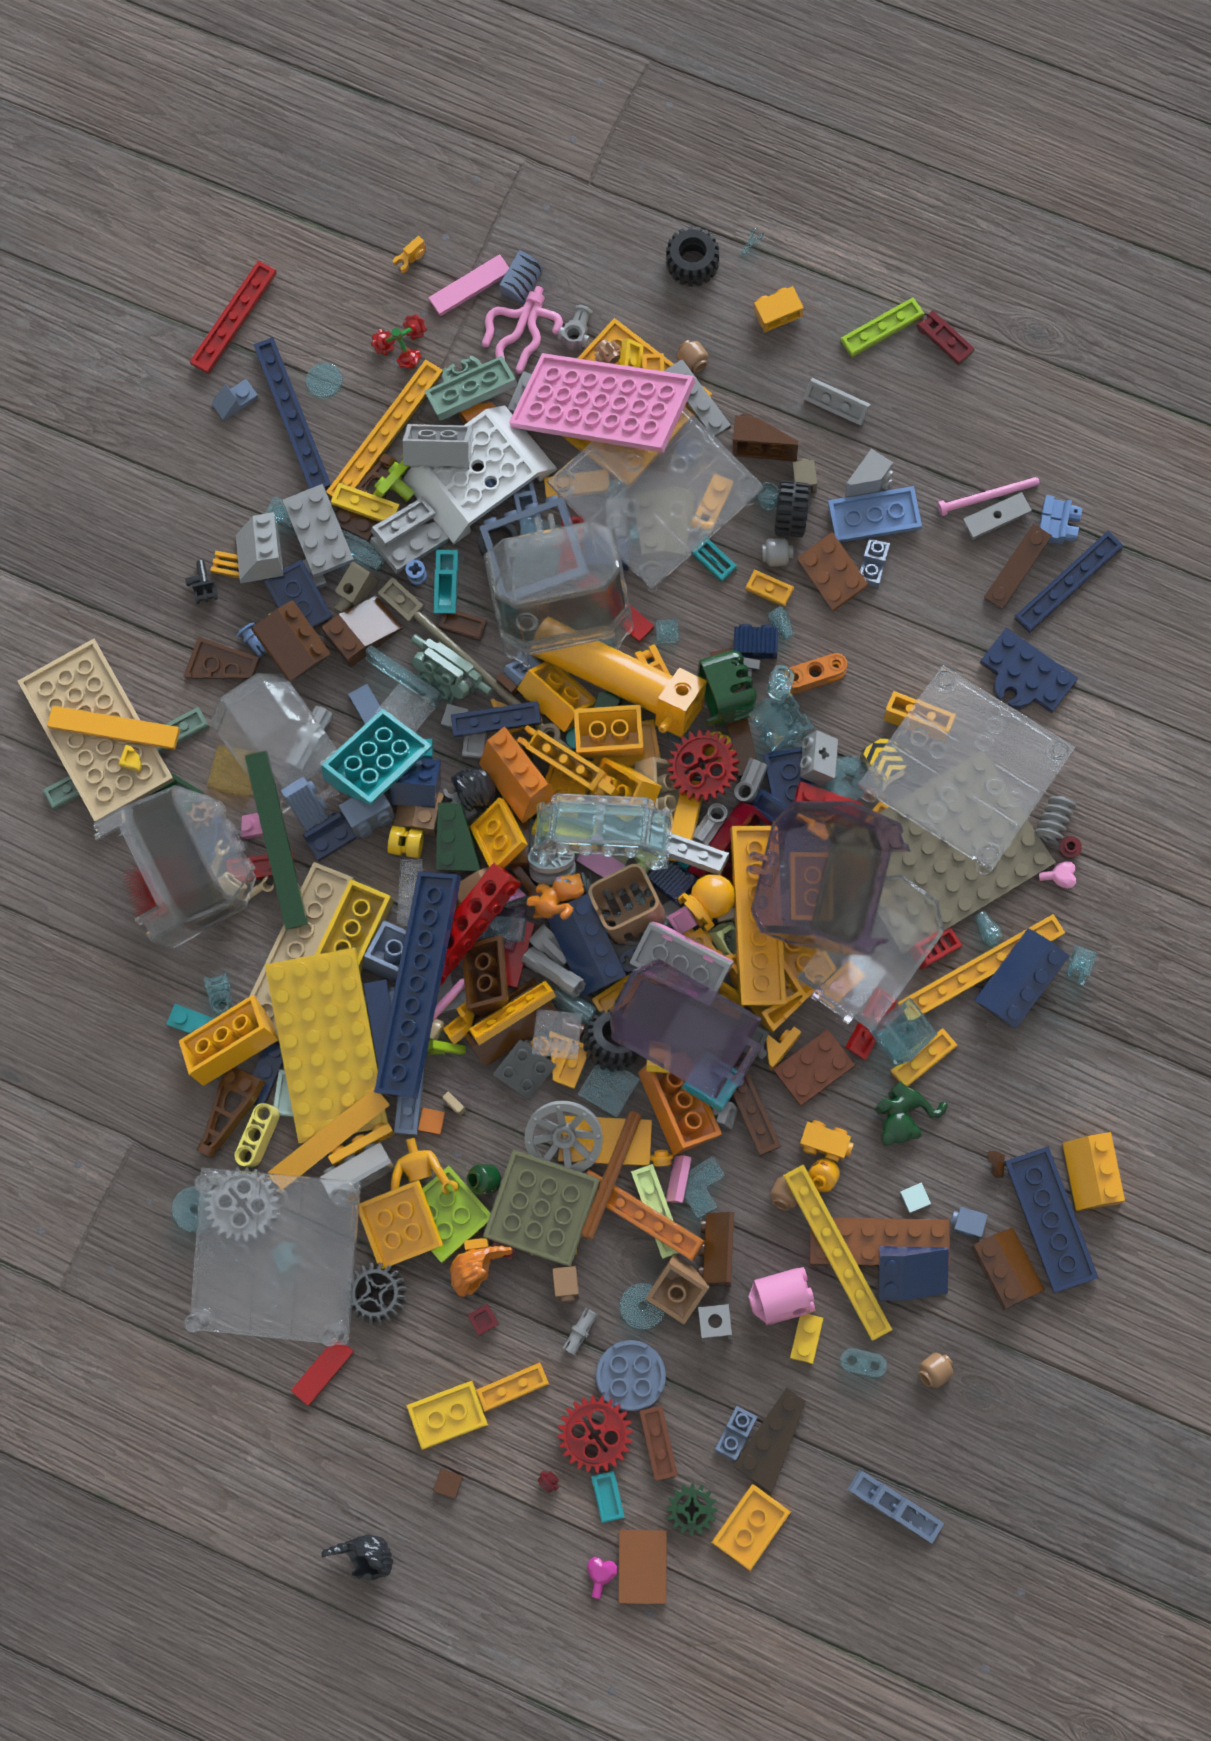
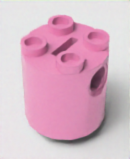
M804 1267L754 1280L748 1296L753 1314L764 1321L766 1326L815 1311L814 1296L811 1287L808 1288Z

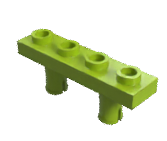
M403 460L400 464L395 462L388 470L390 475L386 479L382 476L374 485L377 489L373 495L382 498L389 489H393L407 502L415 494V491L401 480V476L410 466L404 465Z

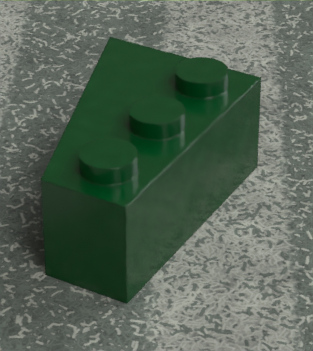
M438 803L436 870L465 872L481 870L482 867L463 805L461 803Z

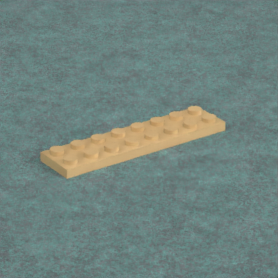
M313 862L300 889L308 925L288 930L283 925L265 964L315 955L349 880L355 881V879ZM264 965L250 996H256L272 1021L278 1037Z

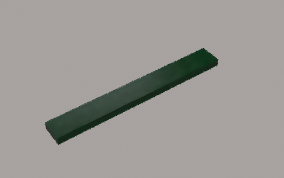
M268 751L245 755L285 929L308 925Z

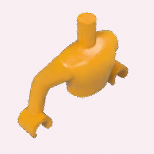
M415 1138L406 1140L409 1153L399 1158L396 1162L391 1177V1191L399 1188L403 1172L407 1175L409 1182L432 1176L433 1170L442 1183L443 1193H449L448 1184H451L453 1191L456 1192L458 1190L457 1182L449 1181L436 1155L430 1150L418 1151Z

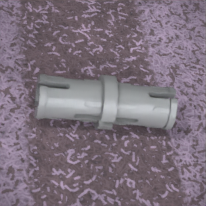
M585 1308L577 1324L571 1328L573 1331L562 1349L575 1356L583 1340L588 1338V1332L598 1314Z

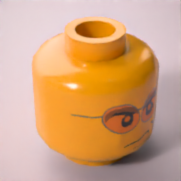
M822 1158L813 1163L808 1174L817 1191L825 1193L832 1190L838 1182L840 1170L834 1161Z

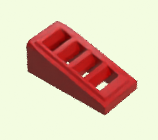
M950 927L916 945L910 953L919 968L923 970L963 945ZM944 936L947 937L952 947L949 948L948 944L943 938ZM937 940H938L939 944L941 945V947L943 948V950H944L943 952L941 951L940 947H939L938 944L936 943ZM929 945L931 946L932 950H933L934 953L936 954L935 956L932 954L931 950L929 949V947H928Z

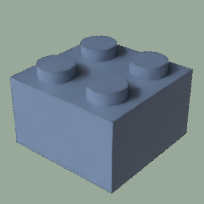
M384 793L372 805L353 797L339 805L344 818L357 839L368 837L373 833L374 829L379 826L385 827L393 821L392 819L395 818L392 807Z

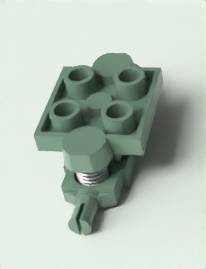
M417 634L412 637L411 642L421 648V652H417L414 656L412 664L419 671L417 679L424 686L429 687L451 704L457 698L463 699L469 694V691L473 693L478 689L486 696L491 693L493 688L482 682L481 674L476 672L474 666L441 642L437 644L430 638L424 641Z

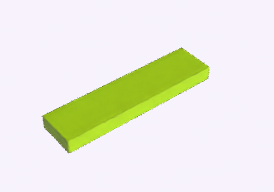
M914 297L841 337L840 341L852 358L924 317V312Z

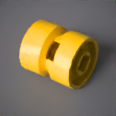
M393 825L389 834L388 854L401 856L405 853L407 857L419 859L424 844V830L411 828L407 831L405 827ZM403 837L406 838L405 846H402Z

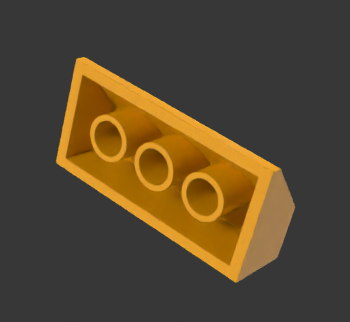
M251 995L180 1039L179 1044L188 1074L205 1086L278 1041V1037L267 1013L256 996Z

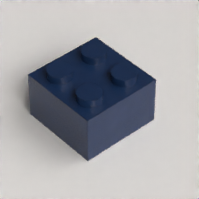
M433 759L418 760L390 787L391 804L435 807L441 785V761Z

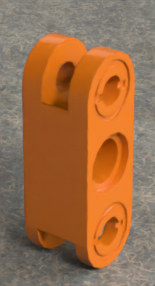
M833 653L792 666L784 672L783 687L790 694H798L839 681L846 675L847 660L842 654ZM813 670L819 671L821 675L818 677H812L809 673Z

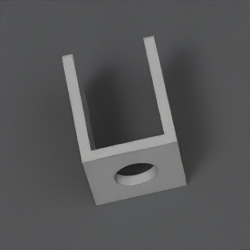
M729 1304L698 1307L702 1342H705V1338L728 1336V1339H732ZM716 1314L721 1317L722 1324L720 1327L712 1328L708 1324V1319L711 1315Z

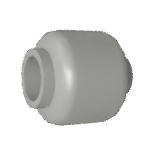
M786 538L767 539L766 543L762 544L763 562H766L769 567L787 566L789 558H793V545H789Z

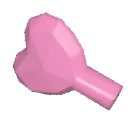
M1070 861L1059 863L1052 871L1040 872L1039 881L1053 880L1063 888H1073L1076 884V878L1073 875L1075 865Z

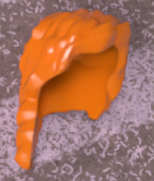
M490 1246L486 1249H470L463 1254H458L450 1267L451 1286L460 1297H465L467 1294L472 1295L479 1288L480 1284L488 1278L490 1259L494 1260L502 1258L504 1255H510L512 1247Z

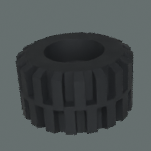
M688 227L686 231L683 228L679 230V234L674 233L672 240L669 239L668 247H666V264L669 274H673L675 281L679 279L680 284L688 283L690 287H693V284L696 283L697 286H701L703 281L705 283L709 282L710 277H714L716 270L719 268V245L716 242V238L713 235L710 236V232L707 230L702 232L700 227H697L696 230H693V227ZM689 251H697L703 254L704 258L698 262L691 263L683 260L681 256Z
M782 480L779 484L774 528L776 535L801 538L804 536L810 493L808 483Z
M608 1009L607 1013L603 1010L598 1015H595L590 1021L583 1039V1049L587 1052L586 1057L592 1059L593 1065H600L602 1070L608 1068L610 1072H614L615 1069L622 1071L624 1067L629 1068L632 1062L634 1063L643 1044L641 1041L621 1040L623 1045H614L603 1037L606 1035L617 1036L626 1016L620 1009H617V1012L613 1011V1009Z

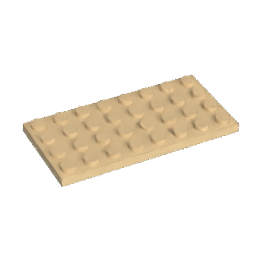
M95 639L86 642L18 680L21 689L96 824L175 781L156 747L54 730L47 727L52 706L140 720ZM125 745L131 746L140 756L142 762L141 773L121 768L118 765Z

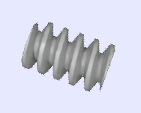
M1052 796L1048 799L1049 804L1044 809L1045 813L1041 816L1042 821H1039V828L1036 829L1035 834L1040 837L1041 841L1059 846L1060 844L1055 840L1063 839L1064 837L1059 831L1067 830L1062 823H1070V820L1065 816L1073 815L1074 812L1069 807L1076 808L1077 804L1062 796Z

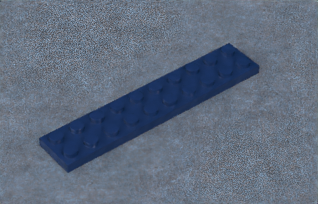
M418 871L374 1089L375 1093L418 1099L461 876L457 874Z

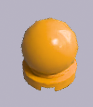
M716 874L705 875L694 884L691 895H687L684 892L677 900L680 904L684 902L686 907L692 912L698 925L701 927L704 924V930L708 932L714 926L712 918L724 916L734 906L735 889L731 882L723 876Z

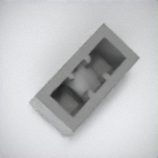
M817 730L803 738L802 759L800 762L801 778L820 786L835 779L838 739Z

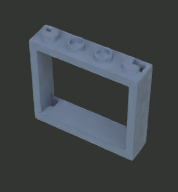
M557 495L545 499L546 503L537 505V502L525 506L524 511L518 513L516 510L504 514L505 518L499 520L496 517L484 521V525L480 526L505 602L513 601L524 595H529L590 573L564 498H558ZM558 507L578 566L509 590L489 531Z

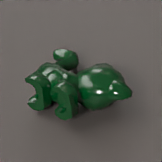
M900 1081L887 1093L892 1099L890 1100L885 1097L873 1109L878 1114H885L886 1112L889 1114L883 1122L882 1144L889 1146L893 1143H904L910 1139L922 1137L920 1128L914 1124L913 1118L907 1114L909 1110L921 1106L930 1118H940L946 1113L948 1104L940 1102L938 1108L933 1109L920 1092L909 1088Z

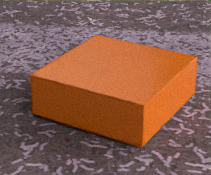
M423 1108L418 1131L441 1135L446 1113Z

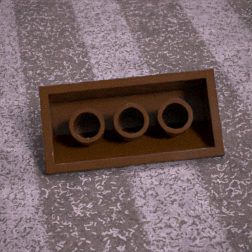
M533 978L508 994L509 1000L504 1006L539 985L537 981ZM550 1000L481 1045H478L470 1031L464 1037L481 1063L486 1066L496 1061L501 1055L511 1051L519 1040L525 1041L546 1026L552 1025L560 1018V1015ZM493 1013L483 1016H474L471 1027H473L480 1021L484 1020L488 1016L492 1015Z

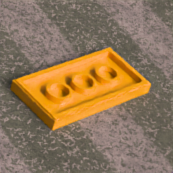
M565 1116L566 1123H570L576 1116ZM596 1117L602 1128L603 1144L600 1155L594 1164H608L626 1119ZM585 1120L575 1128V1130L592 1131ZM640 1120L623 1165H650L652 1120ZM576 1138L590 1152L592 1151L594 1139ZM573 1146L570 1147L572 1163H577L584 1159ZM559 1148L558 1162H564L562 1148Z

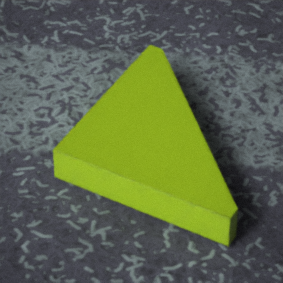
M430 1040L427 1054L445 1055V1052L464 1055L466 1054V1046Z

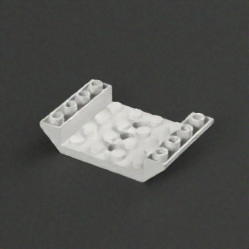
M505 405L486 409L463 425L472 426L469 467L456 469L453 466H444L442 468H432L431 466L411 467L402 479L415 491L414 496L417 500L423 497L436 512L433 520L441 527L453 544H456L471 533L470 525L533 479L537 478L541 482L545 477L557 470L556 466L526 430L511 427L509 421L513 414ZM476 463L484 465V468L479 472L472 469ZM488 479H495L497 484L489 488L485 485V482Z

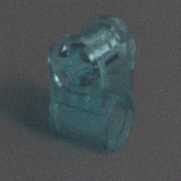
M227 972L213 978L204 977L206 992L213 1012L219 1016L234 1007ZM220 1002H227V1005L224 1009H217V1005Z

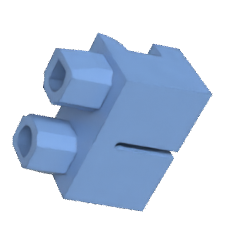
M1046 495L1039 527L1052 535L1049 543L1063 544L1064 540L1076 541L1079 527L1069 526L1068 520L1080 522L1082 508L1071 505L1072 500L1061 501L1054 499V496Z

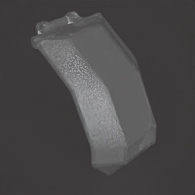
M257 673L220 697L210 722L249 779L245 755L268 751L282 814L291 808L280 790L301 777H304L307 782L312 781L317 790L325 785L327 786L325 791L316 796L317 799L321 797L325 801L331 796L335 797L340 794L336 788L323 779L321 767L337 749L283 674Z
M901 874L869 879L831 934L797 977L815 990L810 998L815 1002L818 1000L838 1014L846 1024H849L854 1018L873 1031L944 933L938 900Z

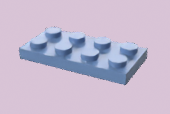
M914 486L828 500L833 532L840 543L922 529Z

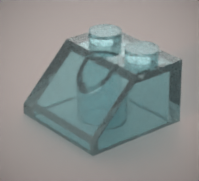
M911 998L884 1015L869 1030L895 1066L911 1061L938 1034Z

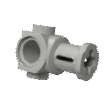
M576 305V313L573 320H570L564 327L560 328L558 339L562 340V345H565L569 350L582 351L583 347L587 348L590 336L586 335L588 331L586 325L589 317H592L594 312L587 306ZM573 335L578 336L575 340L569 339Z

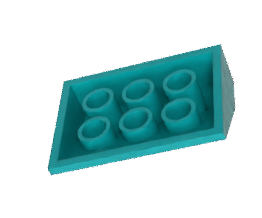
M382 708L321 765L323 779L339 792L372 805L432 748V745Z

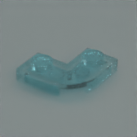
M714 1156L692 1168L688 1174L684 1197L697 1219L718 1208L706 1189L725 1177Z

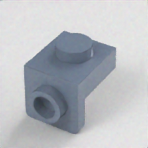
M526 650L517 661L506 665L502 672L519 686L528 670L541 663Z

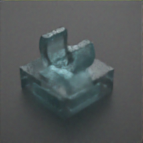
M678 619L656 620L657 644L679 643Z

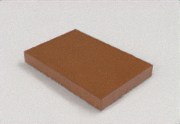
M619 1530V1603L666 1604L667 1530Z

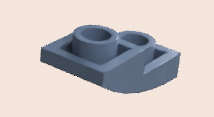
M869 538L860 572L870 586L878 588L890 543Z
M736 1406L714 1452L736 1462L757 1416Z

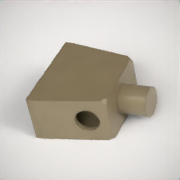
M352 561L335 590L341 598L334 608L342 613L348 610L351 605L356 606L364 602L379 580L369 571Z

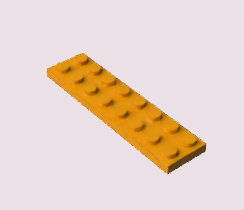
M732 826L730 833L733 887L735 889L734 909L739 1005L784 1006L786 1005L776 826Z

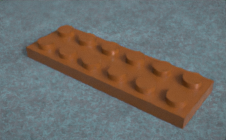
M833 1218L858 1266H878V1246L949 1247L948 1267H950V1220ZM810 1227V1265H831Z

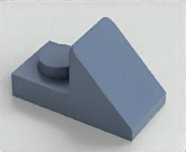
M247 379L231 389L225 384L211 404L222 420L225 421L259 399Z

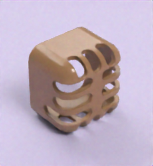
M639 864L628 865L594 882L589 888L588 894L609 937L616 944L622 945L627 943L624 938L626 933H632L634 939L639 937L638 934L646 930L650 922H657L663 925L666 920V912L644 868ZM630 883H638L646 900L643 905L637 903L629 887ZM650 888L652 894L646 897L645 893ZM605 889H610L622 912L619 917L613 915L602 894ZM618 889H626L634 906L631 911L625 909L617 893ZM655 899V905L651 907L650 904ZM609 911L611 915L604 917L602 912ZM607 922H615L616 926L610 927L607 925Z

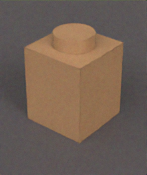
M576 1266L553 1268L556 1299L561 1298V1302L575 1301V1297L579 1296Z

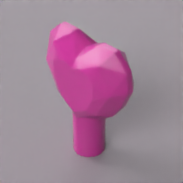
M593 1557L587 1564L588 1574L594 1582L591 1597L600 1599L603 1585L609 1583L615 1577L617 1566L612 1561L603 1562L600 1558Z

